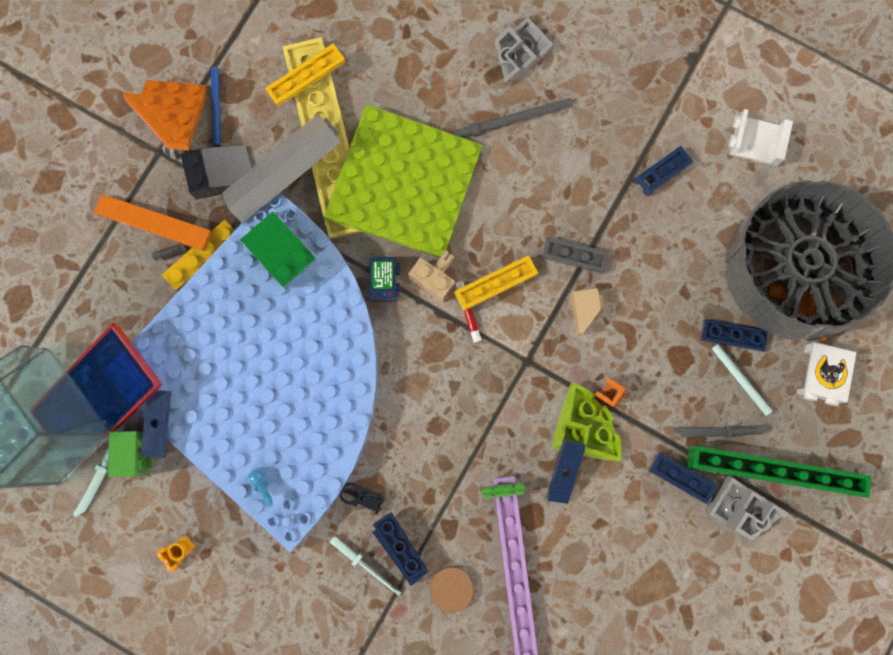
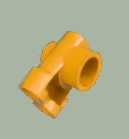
M185 535L170 546H163L156 554L165 563L166 569L173 573L181 566V561L195 548V545Z

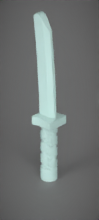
M109 446L101 464L95 466L97 471L73 514L75 517L87 510L105 474L108 473Z
M336 536L332 538L330 543L353 561L351 564L354 567L360 564L397 595L402 593L361 560L363 557L361 553L357 555Z

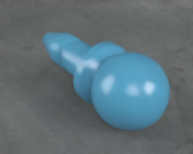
M254 469L249 473L248 481L254 486V491H259L263 501L271 507L273 502L267 488L269 483L266 480V474L261 469Z

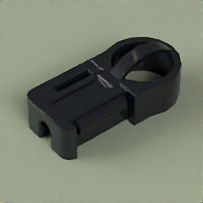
M347 482L344 487L350 485L356 487L359 494L344 488L339 494L342 502L355 507L359 504L358 506L370 511L374 510V514L379 513L381 504L384 501L383 495L361 487L354 482ZM342 492L356 497L354 501H347L342 497Z

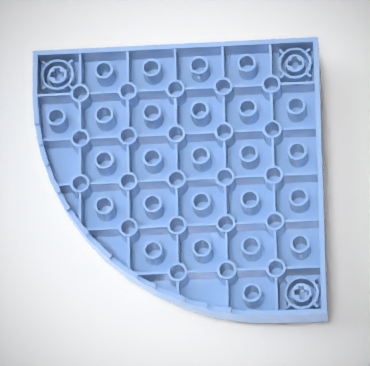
M279 193L244 223H241L132 341V344L163 383L158 390L171 391L167 440L289 552H292L318 524L340 496V492L343 491L344 485L351 478L360 460L374 417L378 391V357L375 333L368 307L359 285L344 258L327 235L305 213L282 193ZM272 211L316 258L312 265L285 288L277 282L240 241L243 236ZM125 350L106 369L130 403L150 384ZM146 402L136 411L143 418L145 417ZM254 469H261L266 474V480L269 483L267 488L273 502L271 507L263 501L259 491H254V486L248 481V475Z

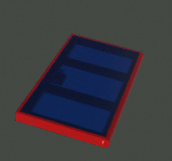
M113 322L28 412L70 471L78 469L109 438V432H115L163 383L120 326Z

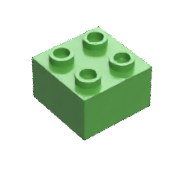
M109 432L108 477L150 475V471L153 468L152 458L141 456L143 432Z

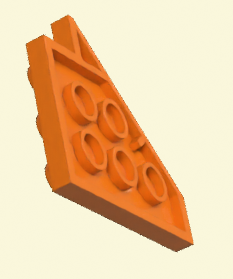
M146 80L141 94H123L125 101L168 149L189 151L208 94L207 85Z

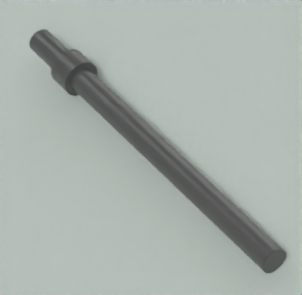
M567 98L479 124L477 122L471 123L468 127L454 130V135L458 137L470 134L471 136L478 135L484 130L572 106V100Z

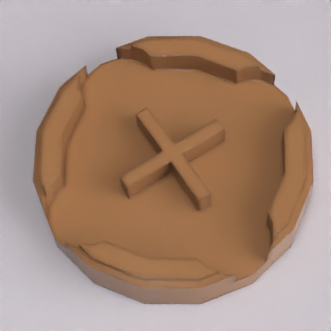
M446 567L438 571L433 577L430 585L431 599L442 611L450 613L461 611L472 600L474 591L472 580L461 568Z

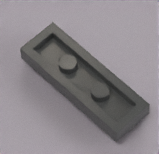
M547 237L542 259L603 273L608 252Z

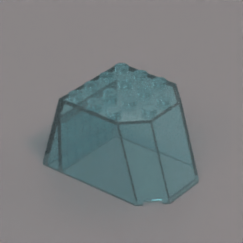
M21 345L0 358V488L59 485L109 437L110 431L49 348Z

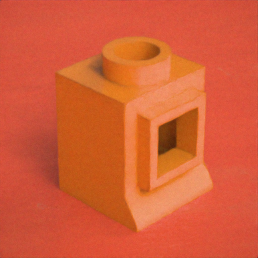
M606 377L605 381L608 383L602 392L597 391L595 395L614 407V405L620 404L627 393L625 390L627 387L613 377Z

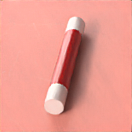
M463 281L455 283L457 290L465 286ZM469 308L464 313L473 342L477 343L482 341L472 308Z

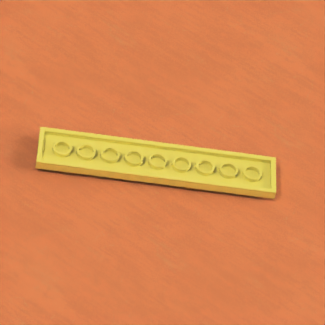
M322 37L283 46L288 72L325 49ZM331 73L294 96L302 127L319 114L322 119L327 117L339 132L337 138L341 143L312 166L323 217L349 151V144ZM324 218L330 240L362 232Z

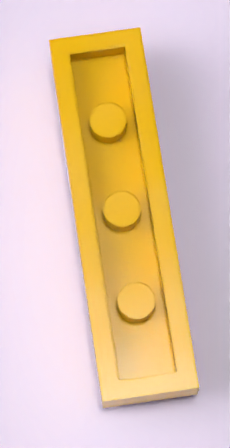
M333 43L265 89L276 106L279 107L346 63L345 59Z
M223 220L212 230L213 234L205 252L191 248L167 269L162 276L177 291L190 280L235 230L226 220Z
M528 255L456 290L454 294L463 311L537 276L538 272Z

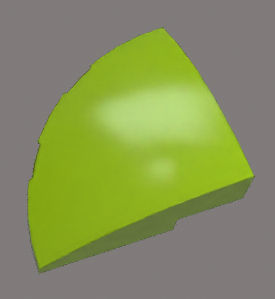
M571 383L559 414L552 449L560 451L563 439L584 442L586 445L583 456L621 462L620 435L615 432L612 424L614 418L606 406H601L594 398L595 394L578 384Z

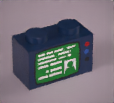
M370 257L371 302H397V296H400V283H396V275H400V263H396L395 257Z

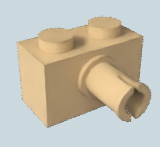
M444 250V253L435 265H431L420 257L408 273L409 279L441 302H444L455 287V281L445 273L453 260H455V257L452 254L449 255V252Z

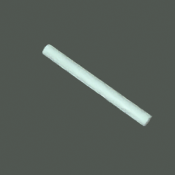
M719 344L713 346L711 349L765 416L769 415L772 409Z

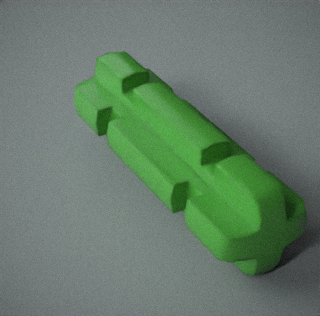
M524 483L495 485L492 488L491 486L482 487L484 499L492 498V496L497 498L513 496V494H525Z

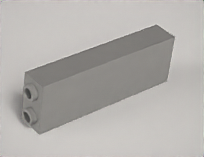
M317 114L222 193L228 209L242 223L341 143L337 138L339 132L328 118L322 119Z

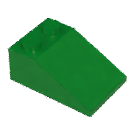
M273 211L240 239L283 288L287 287L316 261L315 256Z

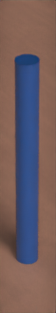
M212 67L213 146L221 147L219 68Z

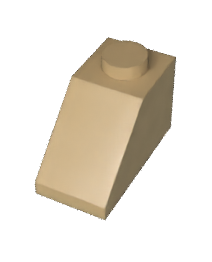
M598 288L574 291L570 294L576 336H581L601 310V306H603V296L599 294Z

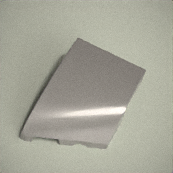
M529 17L525 18L514 30L509 26L494 40L504 75L503 78L507 84L525 73L555 47Z
M727 476L706 510V513L750 541L758 537L762 531L771 528V524L779 518H785L789 514L730 476Z

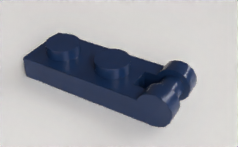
M680 146L637 176L634 181L637 185L640 184L643 188L642 192L645 196H648L690 166L693 160ZM649 176L654 180L651 185L646 180Z

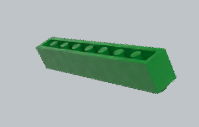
M689 446L686 468L855 497L869 498L872 476L699 446Z

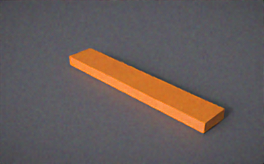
M103 194L94 210V213L98 216L204 252L213 234L212 231Z

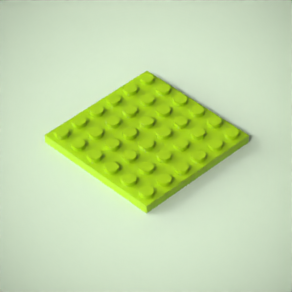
M366 104L324 218L440 258L444 250H447L482 145Z

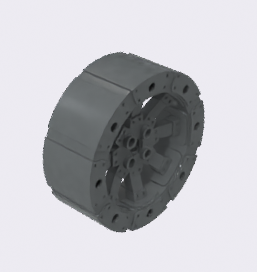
M805 180L785 185L766 196L742 221L732 235L725 263H727L726 279L730 292L742 312L748 314L753 319L752 322L773 335L796 341L800 339L814 341L833 336L876 312V308L884 304L892 292L893 231L880 210L869 203L866 197L851 188L822 180L820 182ZM823 213L824 218L819 217V215ZM794 218L812 221L811 233L806 236L801 232L794 222ZM774 224L784 234L786 243L780 244L767 240V238L760 234L764 229ZM827 230L834 232L842 243L835 246L831 245L826 240L827 238H825ZM853 245H858L860 249L855 251ZM760 253L773 257L780 264L768 271L754 273L751 260L753 259V254L758 255ZM847 256L851 259L853 275L840 269V266L837 265L840 258ZM806 258L811 261L812 265H809L806 262ZM789 280L788 292L779 305L766 298L767 295L763 289L777 281ZM829 283H835L844 288V291L848 294L842 302L843 305L838 308L835 302L832 301L828 289ZM807 289L810 294H813L818 308L816 309L817 315H812L811 317L797 314L798 304Z

